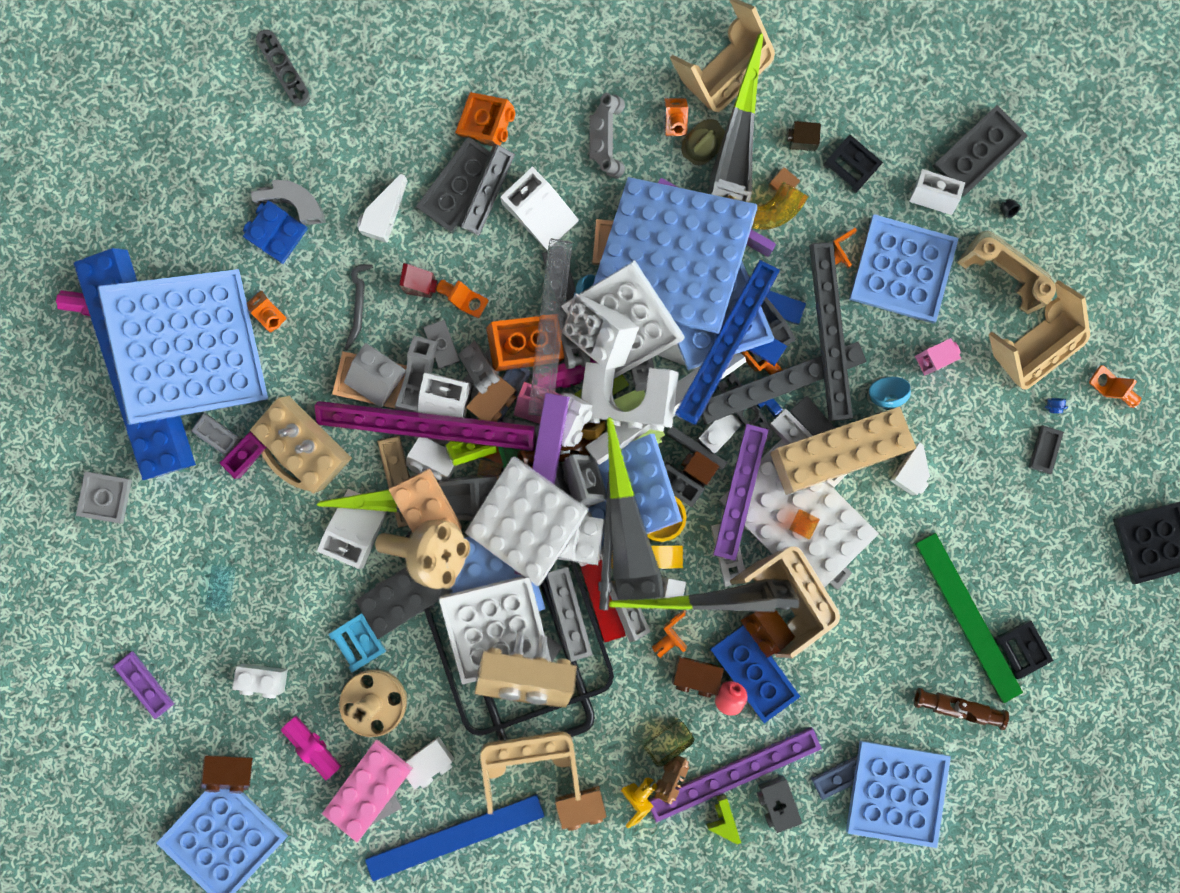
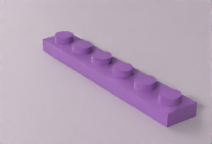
M749 424L745 426L713 552L714 556L736 561L769 429Z

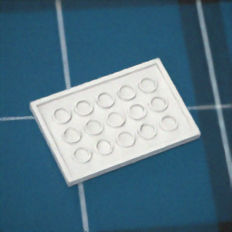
M781 439L761 459L745 527L771 554L786 547L794 546L801 549L825 588L879 533L826 481L786 495L770 455L775 449L788 445ZM729 491L719 500L724 506L726 505Z

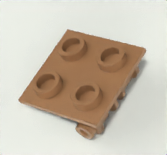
M677 756L664 765L663 769L665 772L663 777L656 783L655 798L663 800L670 805L673 801H676L679 790L675 789V787L680 789L682 787L677 782L678 780L684 782V779L680 778V776L685 778L690 768L687 758Z

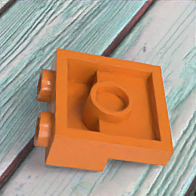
M470 92L455 133L461 137H470L471 139L478 140L481 144L489 146L497 144L501 146V143L505 142L508 138V124L515 118L514 106L507 99Z

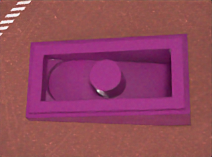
M250 431L219 464L234 479H240L266 449V446Z

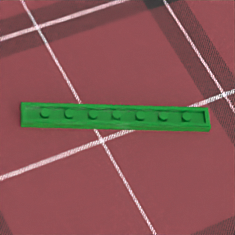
M933 533L914 543L1001 703H1006L1022 694L1021 687L937 534Z

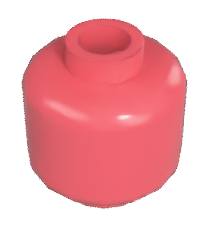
M727 681L720 686L718 696H715V705L723 714L737 715L741 712L747 701V691L741 684Z

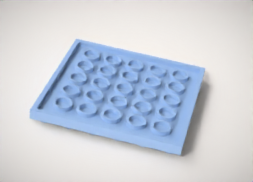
M628 177L593 285L635 260L676 324L719 334L755 218L757 204Z
M239 269L98 287L128 425L268 400Z

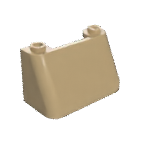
M991 231L979 233L957 261L965 269L972 264H978L981 267L986 261H992L1021 282L1022 286L1017 291V294L1021 295L1022 304L1019 308L1027 314L1048 305L1056 293V286L1047 271Z

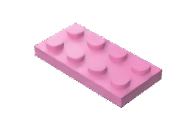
M376 740L322 812V815L354 841L358 842L412 771L413 767L379 740Z

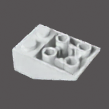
M533 166L500 197L502 205L547 251L579 221L551 185Z
M575 294L562 333L606 370L625 366L639 327L625 315L582 295Z
M424 373L419 393L418 413L466 418V407L469 405L473 383L434 373ZM428 438L433 442L442 445H446L450 442L449 440Z
M348 489L344 497L359 495L360 493ZM337 508L325 530L317 552L355 568H364L387 511Z

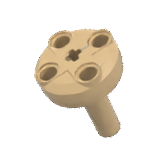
M430 520L422 523L416 528L410 538L381 533L375 542L378 552L406 558V565L410 576L417 583L435 589H447L454 585L457 576L463 568L465 558L470 552V543L467 539H464L459 527L452 522L443 520Z
M380 669L362 671L352 677L342 690L339 702L341 717L349 729L361 736L378 737L392 731L403 719L407 708V693L401 682L387 671ZM365 675H370L373 678L374 683L372 686L364 684L363 677ZM391 692L400 694V703L391 701ZM347 703H353L354 705L348 712L346 709ZM374 720H380L383 723L384 728L382 731L374 728Z

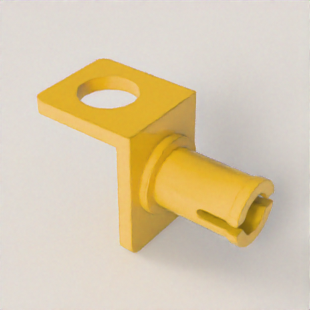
M646 777L639 787L632 783L621 789L623 795L637 811L625 825L627 829L638 824L654 807L647 799L657 789L656 783L650 786L654 781L652 778Z

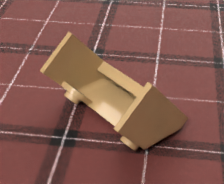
M730 0L737 16L728 29V37L731 43L703 70L699 66L674 55L670 57L683 84L707 108L714 112L722 111L737 97L758 34H763L758 76L772 63L775 55L774 48L756 8L740 0Z
M1059 280L1055 282L1057 298L1050 301L1045 307V320L1013 344L1009 339L1003 340L993 332L989 333L993 356L1015 384L1024 390L1032 387L1077 352L1090 338L1085 297Z
M786 547L755 562L730 580L731 584H743L751 579L756 582L765 579L789 580L799 598V607L791 608L795 617L788 621L787 626L795 638L782 651L775 654L776 658L795 657L839 623L840 614L805 555L798 547Z
M556 732L485 744L480 752L488 814H493L490 779L502 776L506 766L552 759V762L558 767L571 766L576 801L581 800L572 737L566 732Z

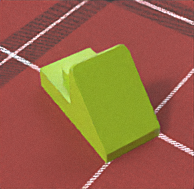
M725 794L717 796L718 803L714 804L718 818L723 817V819L708 823L706 826L711 832L735 844H741L728 799Z

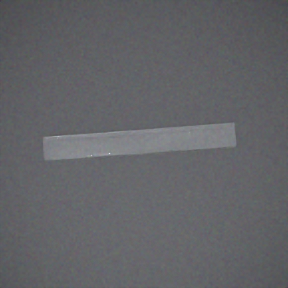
M553 238L549 240L528 410V414L542 416L545 394H555L564 310L561 306L566 302L573 243Z

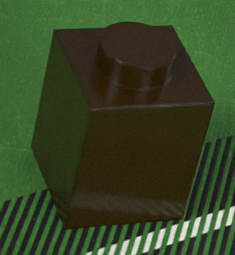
M794 121L792 127L787 130L786 141L790 142V149L816 151L820 145L821 123Z

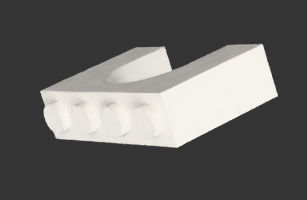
M586 362L581 399L593 405L590 410L592 416L588 421L589 423L600 424V420H607L608 417H611L614 426H621V422L629 423L628 427L642 429V424L650 425L651 430L663 431L664 427L672 428L678 372L649 368L644 400L634 410L623 412L615 404L612 394L615 368L605 370L598 363Z

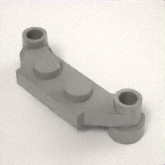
M604 93L594 115H590V159L595 160L600 165L601 170L606 172L608 176L618 179L624 174L625 166L622 162L613 158V114H620L624 110L625 101L618 95Z

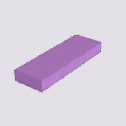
M133 651L113 666L154 719H157L174 705V702Z

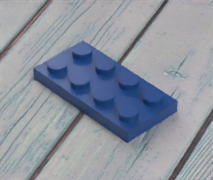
M743 624L710 648L730 678L745 688L748 694L747 701L764 724L801 697L771 656L766 657Z

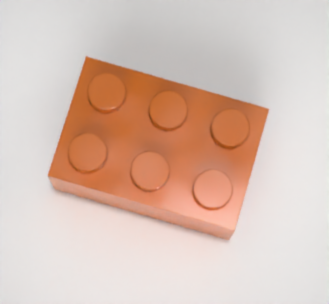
M557 314L492 321L486 327L492 365L495 371L558 364L565 358Z

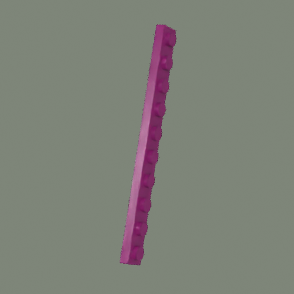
M317 401L314 405L316 423L318 425L532 451L535 448V426Z

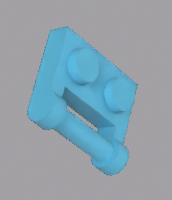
M363 613L328 634L331 640H335L350 666L348 668L351 673L387 651L380 639H377ZM344 632H347L360 653L362 659L359 661L342 636Z

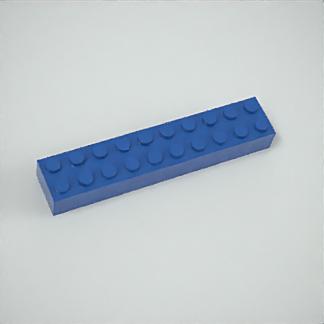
M111 248L73 262L142 480L157 478L195 466L196 464L181 416L128 425L98 292L99 286L138 282L128 250Z

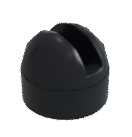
M1006 199V202H1002L1000 205V211L1006 218H1012L1021 208L1014 199Z

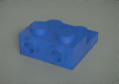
M268 200L266 204L261 203L256 209L257 217L254 221L246 223L243 228L245 233L243 237L284 264L308 228Z

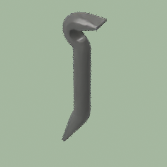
M359 264L351 271V279L356 284L353 327L346 342V351L356 340L362 329L365 283L357 275L359 272L373 268V265Z

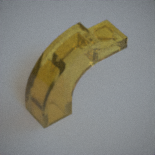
M782 182L777 193L769 202L757 206L751 228L766 230L787 223L798 214L809 196L795 187ZM729 195V197H728V198H731V199L739 200V199H737L736 197H734V196H732V195Z

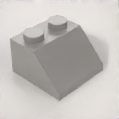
M365 343L352 361L344 383L382 408L405 375L406 370Z
M574 454L569 456L563 463L562 468L564 479L571 493L570 496L587 508L606 501L607 492L598 464L592 456Z

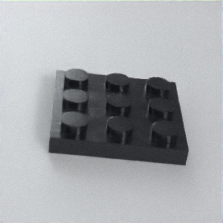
M1173 502L1113 519L1132 584H1139L1180 572V502Z

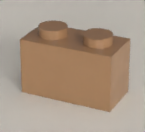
M500 376V381L496 384L492 383L484 394L479 392L466 407L480 420L498 422L503 416L500 412L504 407L507 406L509 408L517 399L515 396L517 393L516 389Z
M600 786L580 791L581 800L576 801L575 793L556 797L555 804L562 829L567 828L568 831L579 829L581 824L589 822L590 825L603 822V818H607Z

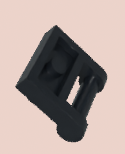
M849 134L823 166L826 169L830 168L852 187L851 190L857 193L883 162ZM838 157L862 176L859 181L836 162Z
M1027 620L994 638L996 644L1000 645L1014 671L1012 673L1016 679H1021L1054 661L1032 620ZM1014 639L1027 663L1026 666H1021L1008 642L1009 640Z

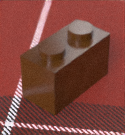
M698 451L693 454H687L681 463V466L684 467L682 472L703 486L708 485L720 467Z
M776 609L775 612L750 611L740 620L766 657L782 651L795 638Z
M678 656L672 683L680 691L689 692V689L698 691V695L711 698L712 694L718 696L724 668Z
M205 755L200 788H205V792L210 793L220 792V789H229V793L234 794L243 793L244 790H248L250 787L253 758Z

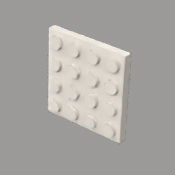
M635 260L579 294L625 315L639 327L625 366L615 367L614 378L682 342L685 338ZM573 298L568 300L561 306L567 314V316Z
M512 457L465 533L525 578L530 577L529 581L539 586L589 509L521 460Z
M521 576L439 597L462 684L477 681L478 668L483 651L487 652L489 648H497L502 651L501 654L511 656L515 649L517 632H520V636L521 632L524 633L522 653L525 654L524 658L534 659V656L537 655L539 637L543 635L544 638L545 634L532 583L529 581L530 577L525 578ZM546 644L545 656L548 658V662H551L548 646Z

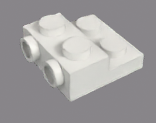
M584 516L557 559L598 565L605 520Z

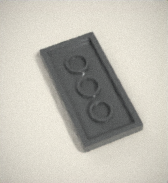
M996 105L946 152L933 167L943 176L965 182L962 197H964L1028 135Z
M468 137L417 204L416 208L453 234L459 225L490 152Z
M405 567L355 601L377 639H380L438 602L440 596L448 595L453 591L451 587L435 589L423 586L410 576L407 567Z

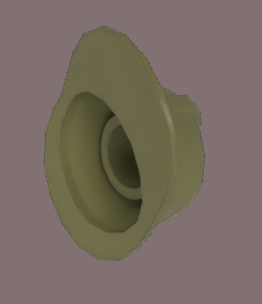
M707 119L698 123L682 141V156L698 166L711 161L718 154L725 134V130L720 123L714 119Z

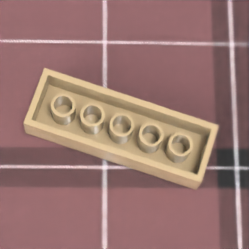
M900 407L779 447L772 451L770 455L784 492L788 495L906 454L917 448Z

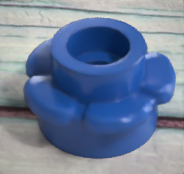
M1048 398L1045 408L1049 409V413H1063V409H1067L1068 406H1066V399Z

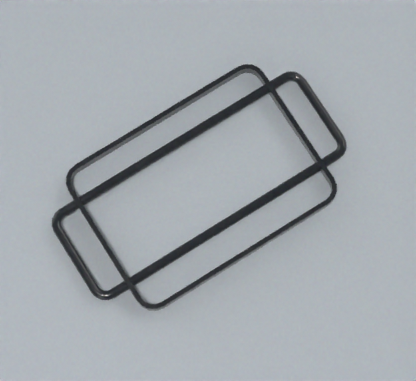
M500 467L492 468L474 476L497 474L500 477L504 469ZM410 531L406 535V537L410 538L413 534L412 531ZM570 561L609 671V678L605 685L587 692L577 661L571 662L570 665L576 666L575 686L578 696L572 697L568 705L581 701L586 720L580 725L560 732H566L571 737L585 733L593 726L595 714L589 698L607 691L613 683L614 674L575 562ZM545 577L540 585L565 657L569 660ZM430 608L424 610L462 723L471 734L481 736L496 732L498 741L508 740L504 728L562 708L547 706L501 722L494 698L483 696L493 726L485 729L473 727L468 721Z

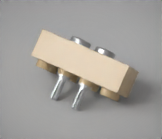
M290 396L277 398L250 429L266 446V449L261 454L269 467L287 483L297 488L311 491L313 494L324 490L352 459ZM270 451L274 454V456L276 457V459H277L287 470H289L290 472H292L299 480L293 478V477L290 476L288 473H286V472L277 464V462L275 461V459H274L273 456L271 455Z
M517 632L515 649L511 656L501 654L502 651L497 648H489L487 652L483 651L478 668L475 694L530 704L567 707L574 693L576 666L570 665L571 661L567 659H558L557 663L548 662V658L545 656L547 636L543 638V635L539 637L538 652L534 659L524 658L525 654L522 653L523 632H521V636L520 632Z

